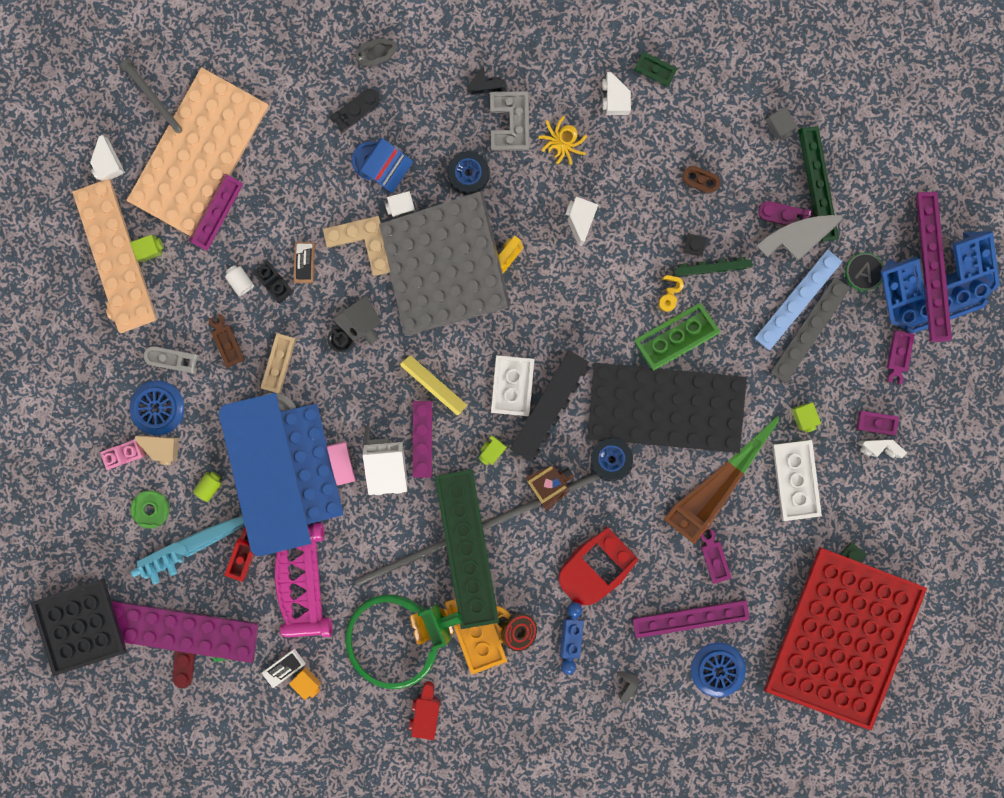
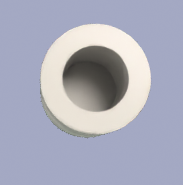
M232 266L226 271L227 275L225 278L238 296L244 295L254 287V284L241 266Z

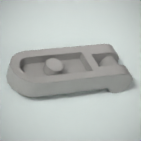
M149 347L144 352V360L149 365L193 374L197 372L195 367L200 355L160 347ZM184 358L189 359L188 366H183Z

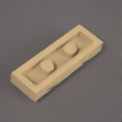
M276 333L261 389L278 394L281 393L295 346V338Z

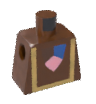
M553 465L525 477V479L547 512L569 492L565 482L573 478L574 475L568 467L558 473Z

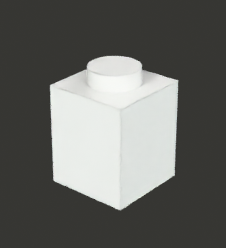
M410 191L387 197L388 203H385L388 215L392 214L393 218L415 213Z

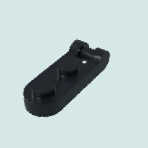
M373 89L363 91L339 111L333 113L330 116L331 121L339 126L338 130L341 133H344L379 105L380 96L378 92ZM345 114L349 118V120L346 122H344V120L342 119V117Z

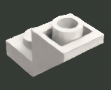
M890 439L862 440L858 443L862 446L860 450L868 457L870 455L878 457L884 449L892 458H903L907 453L894 440Z

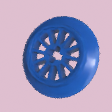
M159 380L150 381L141 385L132 395L129 406L130 415L134 424L144 433L164 435L173 431L180 424L184 415V401L180 392L170 383ZM151 392H153V399L149 395ZM157 392H161L160 397L157 399ZM164 395H166L168 398L161 402ZM145 396L149 400V403L143 400ZM168 401L171 402V406H164ZM141 402L146 404L147 407L141 408ZM153 404H154V405H157V404L160 405V406L158 407L159 410H160L159 412H158V411H155V412L152 411V410H153V407H152ZM171 408V414L164 411V409ZM141 410H148L145 414H141ZM162 413L169 416V418L166 420ZM150 414L148 420L146 421L144 417ZM153 417L155 424H151ZM159 417L163 421L161 424H159Z
M721 642L711 643L702 647L694 656L691 664V676L694 684L701 692L711 697H725L733 694L742 685L746 674L745 661L740 652L733 646ZM717 655H721L719 662L716 657ZM725 656L729 657V658L723 663L724 657H725ZM714 657L715 664H713L709 660V658ZM708 661L712 667L705 666V663ZM731 661H733V665L727 666ZM722 666L723 674L719 673L716 675L715 668ZM735 668V673L728 671ZM703 669L711 670L709 672L703 673ZM712 675L707 681L705 680V677ZM726 675H731L734 677L732 680H730ZM723 678L727 679L729 683L725 685ZM720 679L722 686L718 687L717 685Z

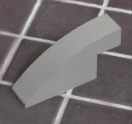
M840 215L817 216L791 223L766 237L757 247L769 258L783 245L799 261L835 228L843 218Z

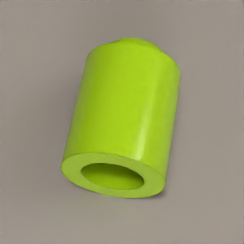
M213 471L211 473L206 472L194 488L193 493L200 499L209 502L222 484L221 476Z

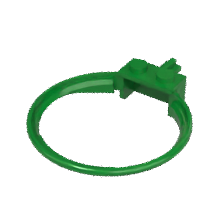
M387 594L373 597L361 604L348 622L345 636L348 657L356 671L368 682L386 689L410 687L421 681L429 673L435 663L438 649L446 646L451 641L447 628L462 623V617L458 612L442 617L438 604L425 608L415 601L400 595ZM378 603H395L405 607L413 614L417 611L418 617L422 616L432 641V650L428 653L423 669L415 677L405 682L385 683L378 681L361 667L355 657L352 647L353 626L362 612Z

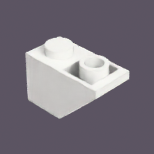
M607 72L606 79L602 80V90H607L606 98L602 100L603 110H606V115H629L631 111V91L611 72Z

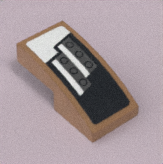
M295 242L294 283H314V242Z

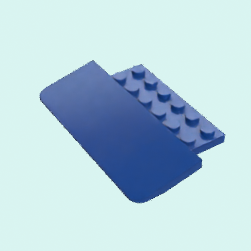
M276 393L229 403L220 408L219 419L252 553L257 556H264L312 544L307 524L344 515L328 454L318 405L312 404L280 412Z

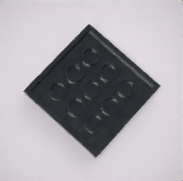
M104 578L30 602L53 676L127 652Z

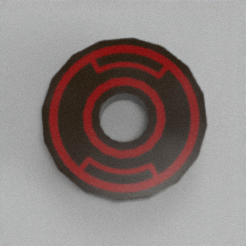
M518 612L508 617L510 619L504 622L501 630V639L506 647L512 651L521 652L529 648L536 639L537 624L529 615ZM522 628L521 634L516 636L517 629Z

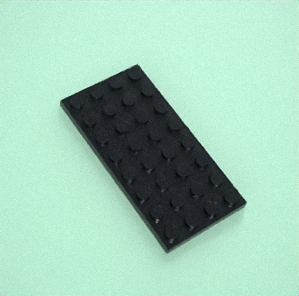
M594 363L587 439L604 440L606 438H614L627 443L740 453L747 377L658 368L653 371L647 367Z

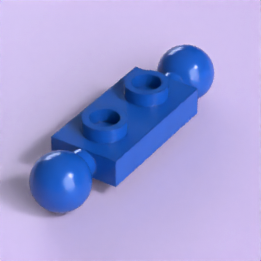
M577 602L569 604L567 608L570 619H563L559 656L566 658L561 664V670L567 675L575 672L576 664L573 658L580 659L584 620L578 619L582 614V606Z

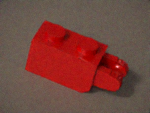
M245 527L241 536L236 541L224 576L241 582L247 578L255 556L250 549L248 538H246L247 532Z
M430 681L424 683L422 695L418 694L417 700L413 699L412 711L415 712L414 719L410 718L409 730L412 731L411 737L434 740L440 701L437 697H433L435 685Z

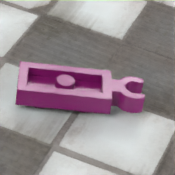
M901 331L893 332L886 367L887 369H892V371L887 376V382L891 383L893 377L896 376L898 379L897 384L903 383L902 372H908L915 334Z
M710 529L711 535L709 538H705L704 533L700 537L706 544L701 546V550L711 581L715 584L732 577L720 541L714 542L715 532Z

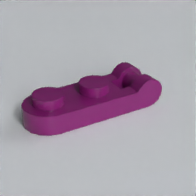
M766 201L759 206L758 214L762 220L787 226L797 222V215L802 216V220L812 218L813 211Z

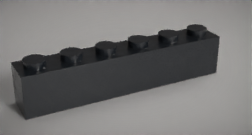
M570 350L567 352L510 450L528 461H531L532 458H537L541 451L538 448L541 442L545 443L551 434L548 430L551 425L555 427L559 421L560 416H558L561 408L565 410L570 400L567 398L571 392L575 393L578 389L580 376L585 377L590 368L587 366L589 361Z

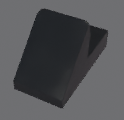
M483 66L467 86V94L474 95L505 91V79L493 77L489 81H485Z

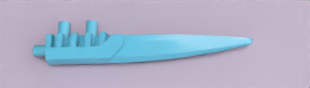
M243 516L206 528L137 561V568L131 570L132 576L136 577L141 574L142 578H151L152 583L157 584L160 582L158 572L168 569L170 576L177 574L175 564L183 562L182 556L189 557L245 526Z

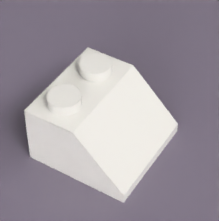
M576 197L575 201H570L565 215L569 216L567 221L578 245L583 246L598 204Z

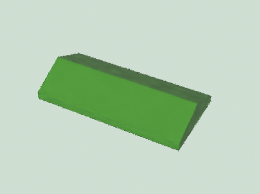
M698 303L634 341L645 361L654 371L718 335L720 330L702 304ZM700 309V313L641 345V341Z

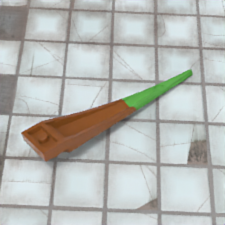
M776 417L744 446L740 453L735 454L715 473L679 501L666 515L664 520L695 544L702 534L708 530L775 428L779 417Z

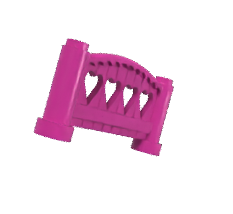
M315 522L313 525H308L312 544L297 547V549L304 553L294 561L288 559L289 552L287 550L276 553L275 588L279 607L285 620L284 625L280 626V634L285 638L322 635V637L332 636V619L330 617H322L316 542L324 541L325 539L323 522ZM293 564L306 572L296 580H291L289 577L291 573L289 565ZM293 583L307 590L297 599L291 597L292 590L290 585ZM298 603L309 610L299 618H294L292 615L294 611L292 604Z

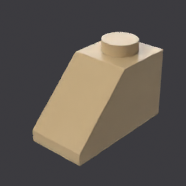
M135 436L137 443L152 460L159 461L161 465H171V462L177 461L179 438Z

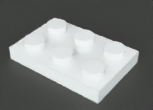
M496 355L491 413L529 416L534 359Z

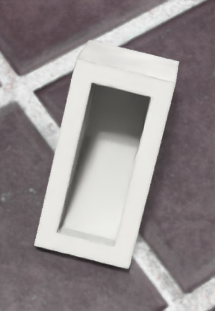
M104 135L99 136L90 163L93 167L91 171L94 177L103 182L107 179L111 180L125 173L109 139Z

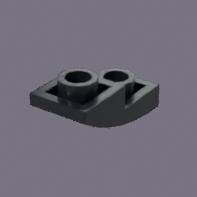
M268 260L253 271L262 285L279 304L294 293Z

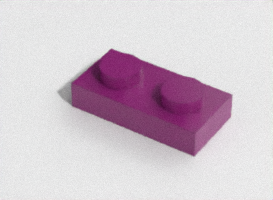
M859 411L856 430L896 436L899 417Z

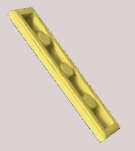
M411 355L400 364L402 368L456 415H459L466 408V403Z

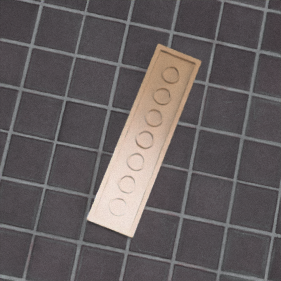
M107 179L73 191L72 193L118 332L124 333L156 321L157 317L139 263L136 261L130 245L131 239L111 181Z

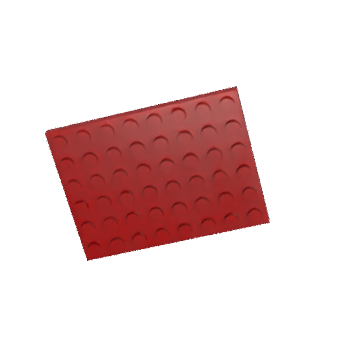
M819 547L764 691L872 731L927 588Z

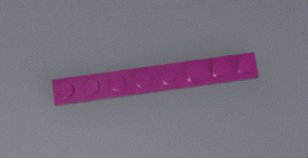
M918 192L916 194L929 340L930 342H950L952 340L938 193Z

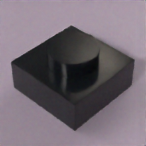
M688 233L683 253L702 257L707 237Z

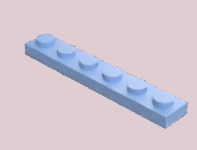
M826 250L754 339L767 350H770L843 261L829 250Z

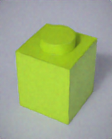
M152 234L130 242L136 261L141 263L163 255L162 249H164L161 239H157Z
M808 402L791 409L799 430H805L806 433L817 429V425L821 424L813 402Z

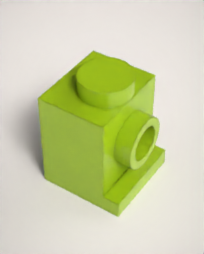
M493 435L490 436L491 443L487 441L480 449L482 454L478 459L485 465L489 463L493 465L507 448Z

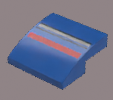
M380 137L359 170L393 194L413 164V161Z

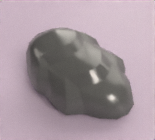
M382 38L366 42L356 52V60L365 67L378 66L380 63L390 61L397 51V44L394 41Z

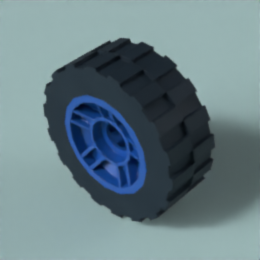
M467 150L466 152H460L458 155L456 154L450 160L447 175L451 186L457 192L471 195L480 192V190L486 187L489 181L490 170L487 161L482 155H479L478 152ZM471 169L472 175L466 176L465 171Z
M606 438L598 442L597 446L593 448V452H591V466L594 473L600 479H604L607 482H617L624 479L625 476L627 477L633 465L631 448L620 439ZM609 457L616 458L614 463H610L608 460Z

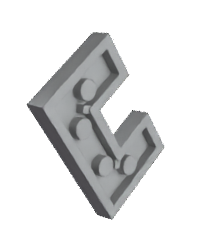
M528 91L490 92V113H510V130H491V151H529Z

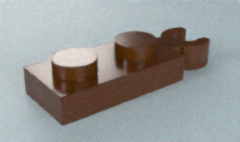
M218 314L220 321L217 324L213 318H209L210 325L216 329L211 334L226 368L245 361V358L231 326H224L225 318L222 314Z

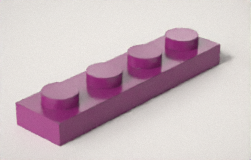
M224 174L189 242L208 251L243 183L228 174Z
M413 401V478H432V401Z

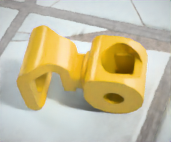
M666 275L661 280L676 282V286L666 288L667 294L659 299L658 307L663 312H669L675 308L677 298L674 296V293L680 292L684 286L681 278Z

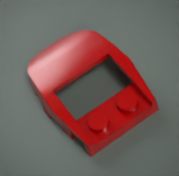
M607 526L598 535L592 536L577 547L559 571L558 580L562 590L574 602L581 605H592L605 597L623 582L639 560ZM596 543L623 570L609 585L582 558Z

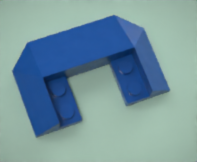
M992 231L963 232L964 239L952 243L956 272L946 275L949 313H953L950 314V320L984 308L988 303L987 298L993 290L996 291L1000 285ZM915 256L899 263L890 258L881 270L890 323L912 334L928 328V323H926L928 319L925 288L919 258Z

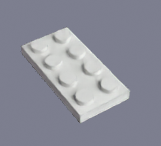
M812 440L773 444L782 521L822 516Z

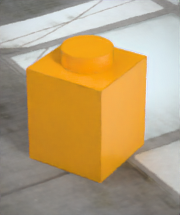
M306 667L289 683L304 700L309 696L313 698L320 691L318 687L321 682Z

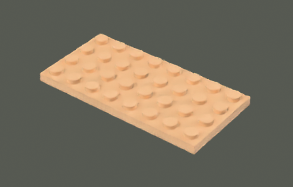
M201 67L174 115L175 120L182 127V132L176 133L170 125L168 126L127 201L191 236L224 174L229 176L232 174L269 105Z

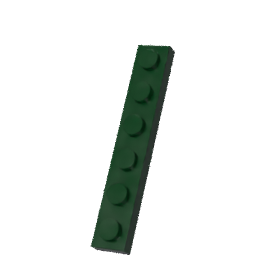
M819 126L801 128L798 132L814 217L835 215ZM837 226L819 243L838 240Z

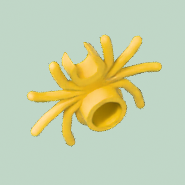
M562 116L558 121L555 133L549 121L546 120L547 128L553 137L538 136L539 139L552 140L541 149L542 152L548 147V153L552 148H555L557 155L554 158L560 155L556 164L562 161L566 153L569 165H572L569 151L579 155H586L585 152L571 147L581 144L587 138V135H584L581 140L572 144L577 138L576 128L572 125H566L559 131L565 116Z

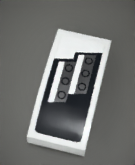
M294 648L264 670L262 674L271 687L274 688L306 663Z

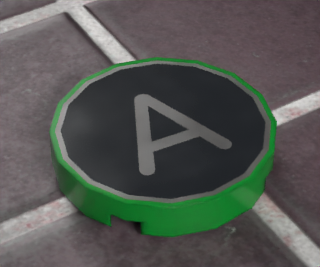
M863 252L855 255L848 261L845 267V276L851 287L860 291L871 290L881 283V270L884 266L877 256L872 253Z

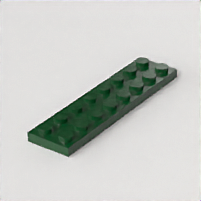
M473 469L435 476L457 610L462 617L460 627L461 629L499 623Z

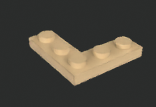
M379 216L323 229L327 248L365 240L373 276L390 272L379 226Z

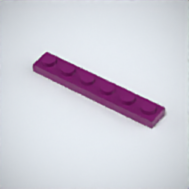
M739 600L635 617L632 620L635 637L642 638L750 620L747 601Z

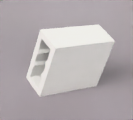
M403 442L364 445L363 461L368 495L407 492L408 482Z

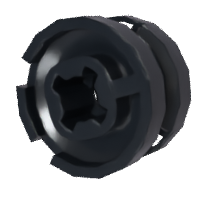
M340 326L334 327L327 337L330 348L339 353H347L352 350L356 342Z

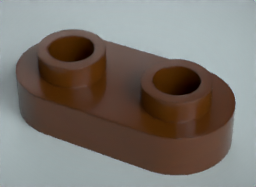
M696 166L687 167L682 174V180L686 185L707 194L714 193L720 186V179L717 175ZM691 173L694 174L695 179L690 180L688 175ZM711 181L713 183V186L708 187L706 185V182Z

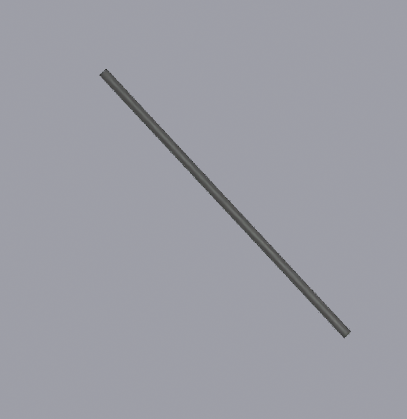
M594 473L567 485L569 488L568 493L599 480V476ZM537 498L482 523L483 531L542 504ZM444 539L356 578L355 583L357 586L441 550L447 547L446 540Z

